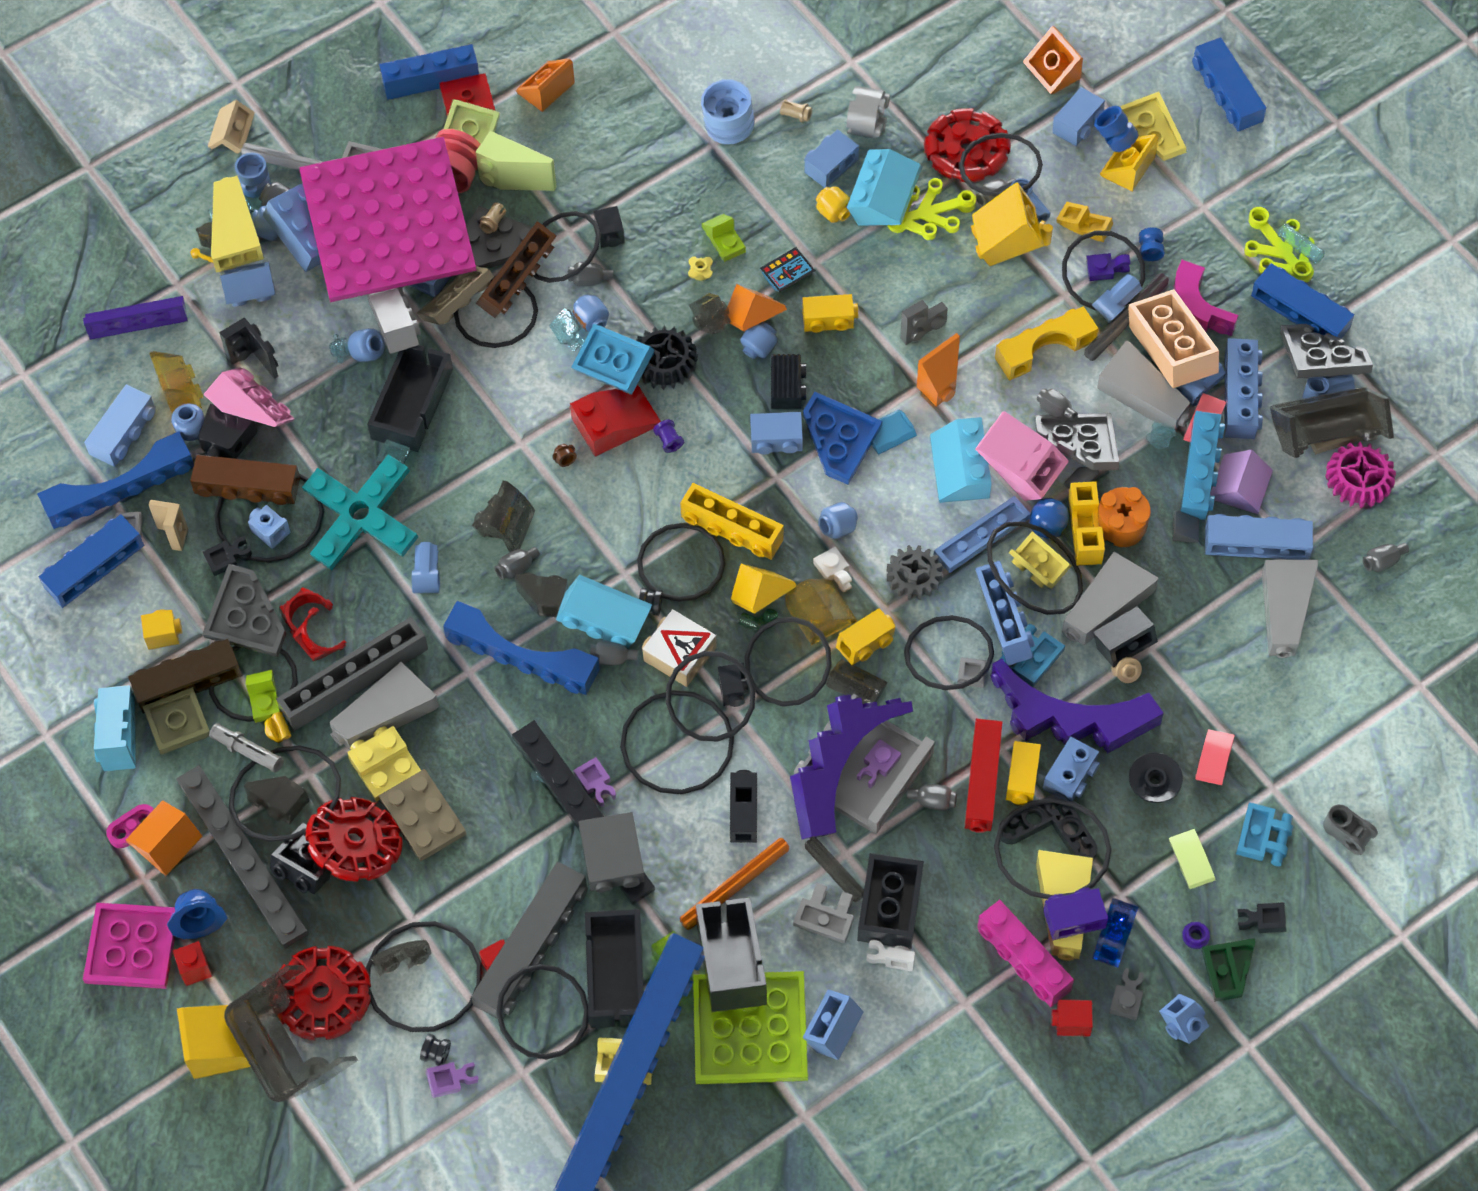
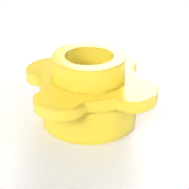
M691 257L689 259V277L702 281L712 276L711 265L713 260L710 257H705L704 259Z

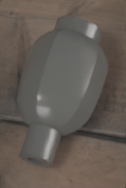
M1012 178L1008 181L996 179L988 182L981 188L986 191L1001 193L1009 188L1015 179ZM981 193L976 194V200L982 207L995 198Z
M578 262L573 267H568V273L576 270L584 262ZM590 263L578 275L569 278L568 281H573L576 286H596L602 280H613V270H603L597 263Z
M1042 389L1039 392L1037 401L1040 403V408L1054 417H1067L1071 421L1078 417V412L1072 409L1070 401L1060 392L1054 389Z
M1406 543L1398 546L1394 544L1377 546L1369 550L1367 556L1363 557V565L1367 571L1381 572L1397 564L1401 555L1409 552V547Z
M536 547L528 551L516 549L504 555L499 560L498 565L494 567L497 576L503 580L505 578L513 579L529 569L532 560L540 556L539 550Z
M601 640L596 644H591L590 655L598 657L600 665L613 666L621 665L626 660H637L638 650L627 649L624 645L609 640Z
M926 784L920 789L908 788L907 798L918 800L923 807L946 811L949 807L955 808L957 792H953L947 786Z

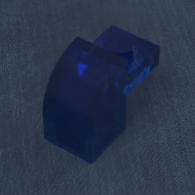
M1112 898L1107 912V925L1105 929L1101 930L1092 959L1117 968L1119 967L1134 925L1138 906Z

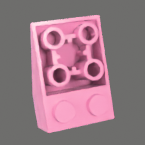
M241 367L222 372L204 393L222 412L277 427L293 422L295 419L290 415L291 412L288 407L275 401L271 397L272 393L270 390L257 384L253 380L254 376L252 373Z
M1005 411L1001 413L975 448L1024 501L1042 499L1069 462L1054 444Z

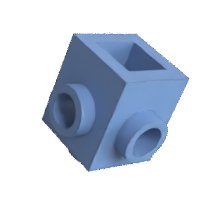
M1181 994L1177 995L1160 1010L1167 1024L1165 1027L1167 1032L1176 1040L1180 1039L1190 1044L1193 1040L1199 1038L1201 1033L1209 1027L1204 1017V1009L1196 1001Z

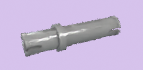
M220 723L214 724L210 730V738L227 746L229 751L233 753L237 751L252 761L272 770L274 773L281 769L284 762L283 757L244 738V734L241 732H233Z

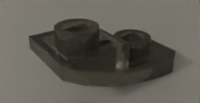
M416 940L388 948L373 956L371 960L374 969L381 976L385 972H393L402 961L409 969L414 965L419 966L426 962L432 953L427 940Z

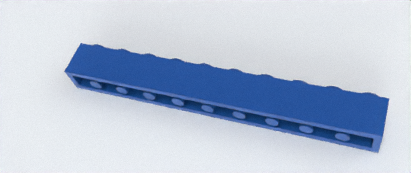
M675 933L669 936L553 1191H599L596 1188V1184L600 1177L605 1178L610 1168L611 1162L607 1160L611 1151L616 1152L622 1142L623 1136L619 1134L623 1125L628 1126L632 1120L635 1110L631 1109L635 1098L640 1100L647 1086V1084L643 1083L647 1072L652 1074L656 1067L658 1058L654 1056L659 1046L664 1048L669 1038L670 1032L666 1031L670 1021L675 1022L680 1014L682 1007L678 1005L682 995H688L693 985V981L689 980L693 970L698 971L704 961L705 956L701 954L703 946Z

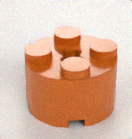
M1120 487L1102 495L1098 508L1099 527H1102L1103 539L1114 543V546H1133L1142 539L1147 531L1151 513L1150 504L1138 488Z

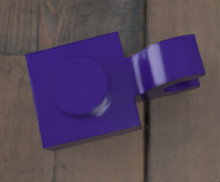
M1111 253L1086 255L1089 281L1114 279V273L1129 272V265L1131 264L1129 254H1122L1112 259Z

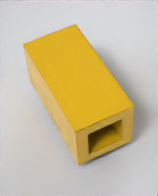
M852 294L802 298L804 332L818 333L824 330L844 331L854 328V319L859 318L858 304H853Z
M878 608L839 633L836 648L851 665L859 661L864 662L871 657L874 651L880 647L884 649L892 643L896 628L895 623L889 615H885Z
M1014 741L1006 800L1017 805H1024L1033 800L1040 744Z

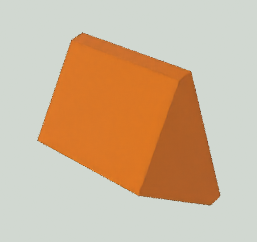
M1052 26L1025 58L1023 63L1050 94H1054L1081 78L1083 58L1059 30Z
M572 60L547 61L515 91L543 112L575 83Z
M736 284L723 317L726 322L745 331L787 309L784 304L767 295Z
M162 800L125 841L164 876H167L203 836L184 812Z

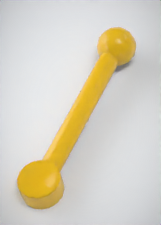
M193 248L190 251L192 258H202L213 263L212 257L202 254L198 248Z

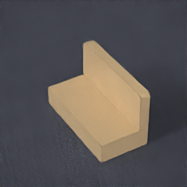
M237 100L222 107L219 110L208 147L214 149L223 144L235 153H240L246 142L255 112Z
M150 500L149 508L157 528L165 530L172 550L182 551L188 526L180 504Z

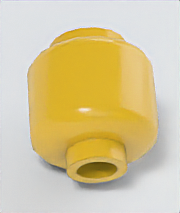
M826 187L816 198V209L831 223H836L840 220L845 221L851 215L847 209L850 197L839 187Z

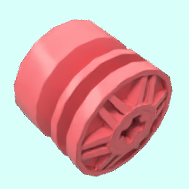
M455 129L439 131L436 138L444 137L457 192H466L470 188L476 174L475 171L478 168L475 152L481 144L474 137L463 131Z

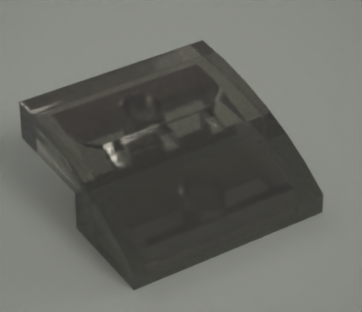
M502 481L486 521V526L492 537L500 538L504 541L509 552L521 549L535 509L515 486L508 481Z

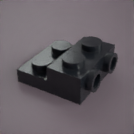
M302 823L292 834L305 829L307 825ZM306 834L293 840H285L271 854L270 869L273 875L280 880L286 878L292 881L296 889L302 893L309 891L315 895L330 879L331 871L327 868L322 869L313 860L308 851L309 842L306 841ZM321 838L320 842L327 841V838ZM334 856L331 858L339 863V861H337Z

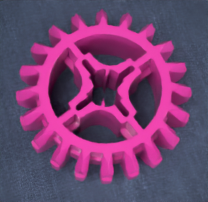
M1361 441L1355 447L1350 442L1346 448L1341 446L1337 453L1334 452L1330 462L1327 464L1325 477L1328 480V488L1333 489V496H1341V503L1345 500L1350 501V507L1354 503H1358L1360 508L1364 507L1365 503L1370 507L1374 506L1375 501L1380 504L1384 497L1387 498L1391 493V489L1394 488L1396 471L1393 470L1394 462L1388 461V454L1381 455V447L1374 450L1371 443L1367 447H1363ZM1374 483H1378L1375 486L1366 488L1367 485H1374Z

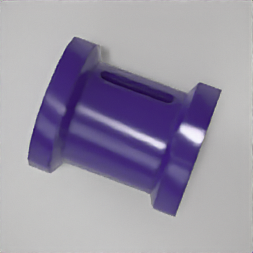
M670 419L659 422L653 429L654 434L659 436L662 441V448L666 453L675 452L684 444L683 437L677 434L674 428L675 423Z

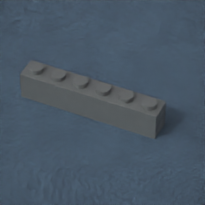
M412 617L407 618L276 698L280 712L283 713L284 718L295 732L375 683L400 662L405 664L427 651L428 645L425 634Z
M558 861L556 862L472 994L471 998L474 1007L497 1019L498 996L506 981L522 968L543 964L546 958V950L549 946L553 947L560 936L558 931L563 923H569L574 913L573 908L577 901L581 902L587 894L588 887L584 875ZM533 972L523 974L509 987L503 1000V1019L506 1014L510 1015L514 1011L517 1004L516 998L521 991L525 992L529 987L532 979L530 976Z

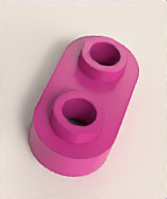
M147 804L138 805L110 823L106 835L111 845L116 848L128 847L130 844L125 840L141 824V820L146 818L154 808ZM126 833L124 838H118L119 834Z

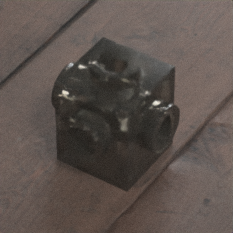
M708 293L689 304L694 315L692 317L693 323L698 330L709 334H717L724 330L726 324L731 322L728 316L729 309L726 303L721 301L719 295Z

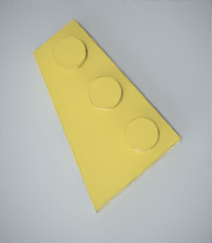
M1159 91L1119 106L1128 117V122H1131L1138 131V137L1157 134L1159 139L1156 154L1163 161L1186 153V146Z

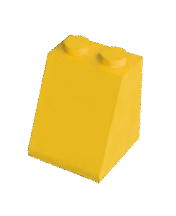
M1019 183L1013 184L972 214L974 225H971V230L975 239L978 240V245L975 246L978 257L984 259L989 267L1044 246L1035 205Z
M248 1004L177 1008L184 1061L194 1079L260 1065L259 1055H263L261 1039H256L255 1029H259L257 1013H252Z

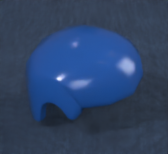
M1041 499L1033 506L1029 523L1045 529L1057 538L1068 525L1070 518L1068 508L1057 499ZM1032 530L1038 536L1049 539L1041 532Z

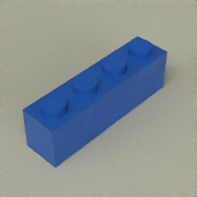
M1219 37L1196 46L1194 57L1192 58L1193 66L1203 76L1206 87L1212 90L1216 103L1222 106L1226 112L1228 122L1233 124L1238 132L1262 123L1266 113V106L1223 39Z
M473 44L379 64L387 100L440 89L439 83L479 74Z
M1270 263L1254 282L1251 296L1295 324H1307L1314 327V332L1323 336L1329 333L1340 339L1351 328L1355 314L1351 313L1348 308L1330 300L1327 295L1309 287L1306 282L1288 274L1281 267Z
M120 514L116 518L110 519L98 532L89 535L78 547L68 551L57 563L45 568L38 577L44 589L64 608L145 545L136 529Z

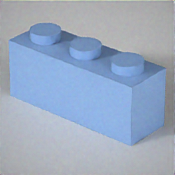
M126 384L84 443L89 455L115 467L119 460L126 456L133 440L135 441L139 438L146 422L153 418L156 408L152 397Z

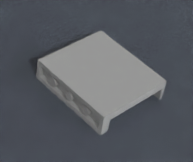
M853 694L851 698L856 699L857 695ZM830 721L825 726L824 731L831 730ZM888 721L876 726L854 748L842 769L836 789L835 810L872 833L877 834L934 753L935 742L928 737L920 741ZM881 739L899 751L901 758L886 777L879 773L876 783L872 788H869L868 782L872 777L865 775L859 781L857 780V774L862 768L868 766L864 763V758L878 740ZM810 749L808 752L810 755L805 762L801 760L798 763L794 774L799 773L798 768L813 766Z

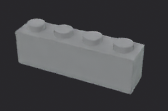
M402 287L367 294L369 305L390 354L419 345L416 335L421 334Z

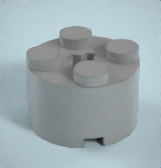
M855 86L852 94L857 96L856 100L850 101L847 115V127L849 129L847 134L876 139L881 136V133L886 128L887 118L883 117L885 108L888 109L890 94H886L882 90Z

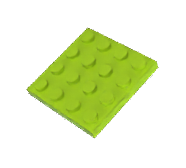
M804 971L764 972L767 984V1005L711 1012L705 974H693L696 1084L808 1081L807 1042L803 1039L806 1032Z

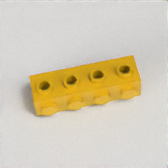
M692 483L680 502L681 517L691 525L697 524L714 536L720 535L728 539L735 546H743L751 550L758 557H766L772 560L784 540V525L695 483Z

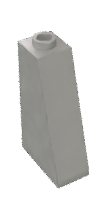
M1127 340L1099 375L1097 389L1175 433L1179 426L1184 427L1191 414L1188 413L1190 402L1176 388H1172L1156 367Z
M1113 552L1065 618L1062 633L1073 642H1079L1082 645L1087 644L1094 638V631L1132 610L1151 596L1156 590L1158 577Z
M1265 560L1262 570L1269 656H1277L1279 658L1295 656L1306 617L1318 560Z
M400 662L329 722L332 729L331 737L338 745L344 744L350 750L354 742L358 740L366 742L373 738L374 732L380 727L386 726L390 728L394 726L397 729L436 710L439 707L437 696Z

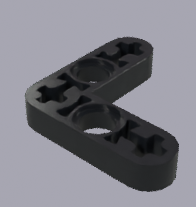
M1058 793L1051 794L1044 798H1057L1068 800L1064 795ZM1053 803L1033 805L1014 815L1006 825L1010 829L1016 828L1015 835L1012 836L1011 833L1005 834L1006 827L1003 829L1001 841L1012 845L1053 825L1071 855L1093 858V861L1097 855L1096 842L1072 806L1062 805L1061 813L1064 818L1060 820L1061 814L1057 809L1052 810ZM1036 813L1041 817V822L1032 825L1026 820L1027 815ZM1073 823L1078 827V832L1069 835L1064 831V825ZM1080 838L1082 846L1085 849L1090 848L1089 855H1086L1085 853H1079L1081 846L1078 840Z

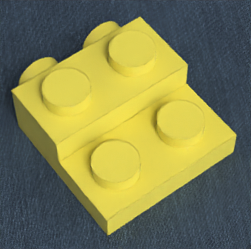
M386 726L380 727L374 732L373 738L366 742L364 740L354 742L350 747V751L347 752L351 764L376 802L380 800L379 795L421 771L394 726L390 728Z

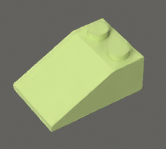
M490 131L475 152L479 179L487 186H494L500 190L554 191L557 188L554 159Z

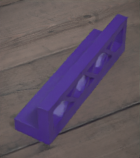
M179 296L85 314L83 321L89 339L92 340L187 322L188 318L184 297Z

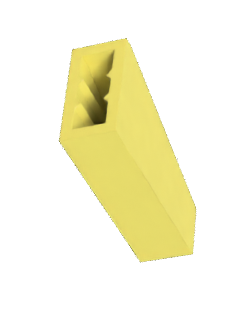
M238 175L214 182L211 257L216 273L264 259Z
M1039 850L1036 868L1041 893L1050 895L1071 893L1089 884L1093 858ZM1042 898L1043 908H1044L1045 900H1048V899ZM1046 921L1051 954L1066 961L1079 959L1083 934L1052 941Z

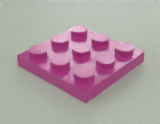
M96 902L83 975L84 983L167 989L175 936L172 935L166 924L175 912V907Z

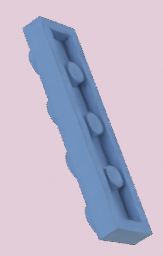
M1013 496L936 548L933 555H937L938 561L951 573L987 548V542L994 529L1006 522H1026L1030 519L1031 513ZM1018 526L1007 527L1002 531L998 532L993 543L1004 537L1006 534H1008Z

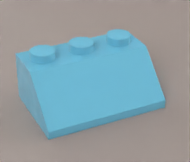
M891 149L868 150L847 205V209L858 226L901 225L922 169L921 164Z
M982 417L956 419L930 434L939 503L990 498L992 483L989 463L975 449L984 438Z
M578 575L564 594L556 620L562 622L567 628L586 632L591 638L609 640L621 644L628 649L635 642L652 604Z

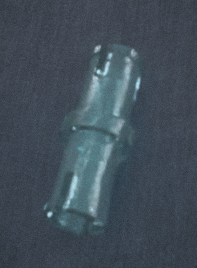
M1287 223L1279 229L1277 236L1291 245L1293 251L1302 253L1314 264L1322 260L1325 251L1309 241L1310 238L1307 235H1301Z

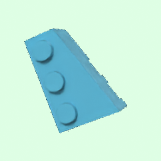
M130 685L98 688V698L94 699L96 722L94 724L95 760L100 762L104 771L136 768L135 695Z

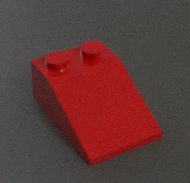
M636 385L632 395L616 388L594 392L570 403L572 420L595 457L654 429L661 422L639 385Z

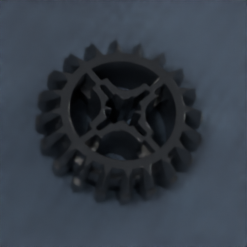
M665 325L662 330H658L654 326L652 333L645 330L643 333L644 337L638 336L636 341L648 345L655 350L649 363L655 365L656 368L647 364L641 376L644 385L651 382L653 389L657 385H661L663 390L666 388V385H670L674 389L676 382L683 385L685 378H691L692 372L696 370V363L698 361L697 348L695 344H692L691 336L686 337L684 330L677 333L675 326L671 330H667ZM672 347L679 350L683 355H680L678 351L673 350Z

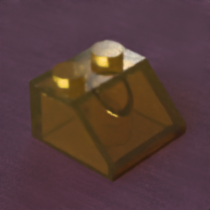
M156 351L150 352L156 375L171 413L173 414L174 410L183 404H194L202 409L199 399L203 398V394L199 384H193L192 379L196 377L191 364L186 365L183 357L180 355Z
M807 579L797 584L795 588L785 594V605L792 616L811 622L823 632L825 638L857 622L856 617L830 579ZM798 624L811 645L821 641L820 637L808 626Z

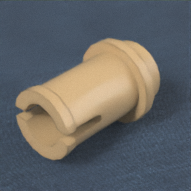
M784 100L781 104L780 114L797 118L803 123L810 120L812 107H809L806 103L801 105Z
M494 203L486 216L481 217L480 228L483 232L490 234L498 229V223L507 212L506 208L501 211L504 207L502 204Z

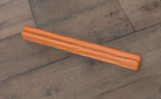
M783 838L777 839L697 904L720 901L722 905L789 851L788 843ZM696 905L680 917L682 926L687 930L696 925Z

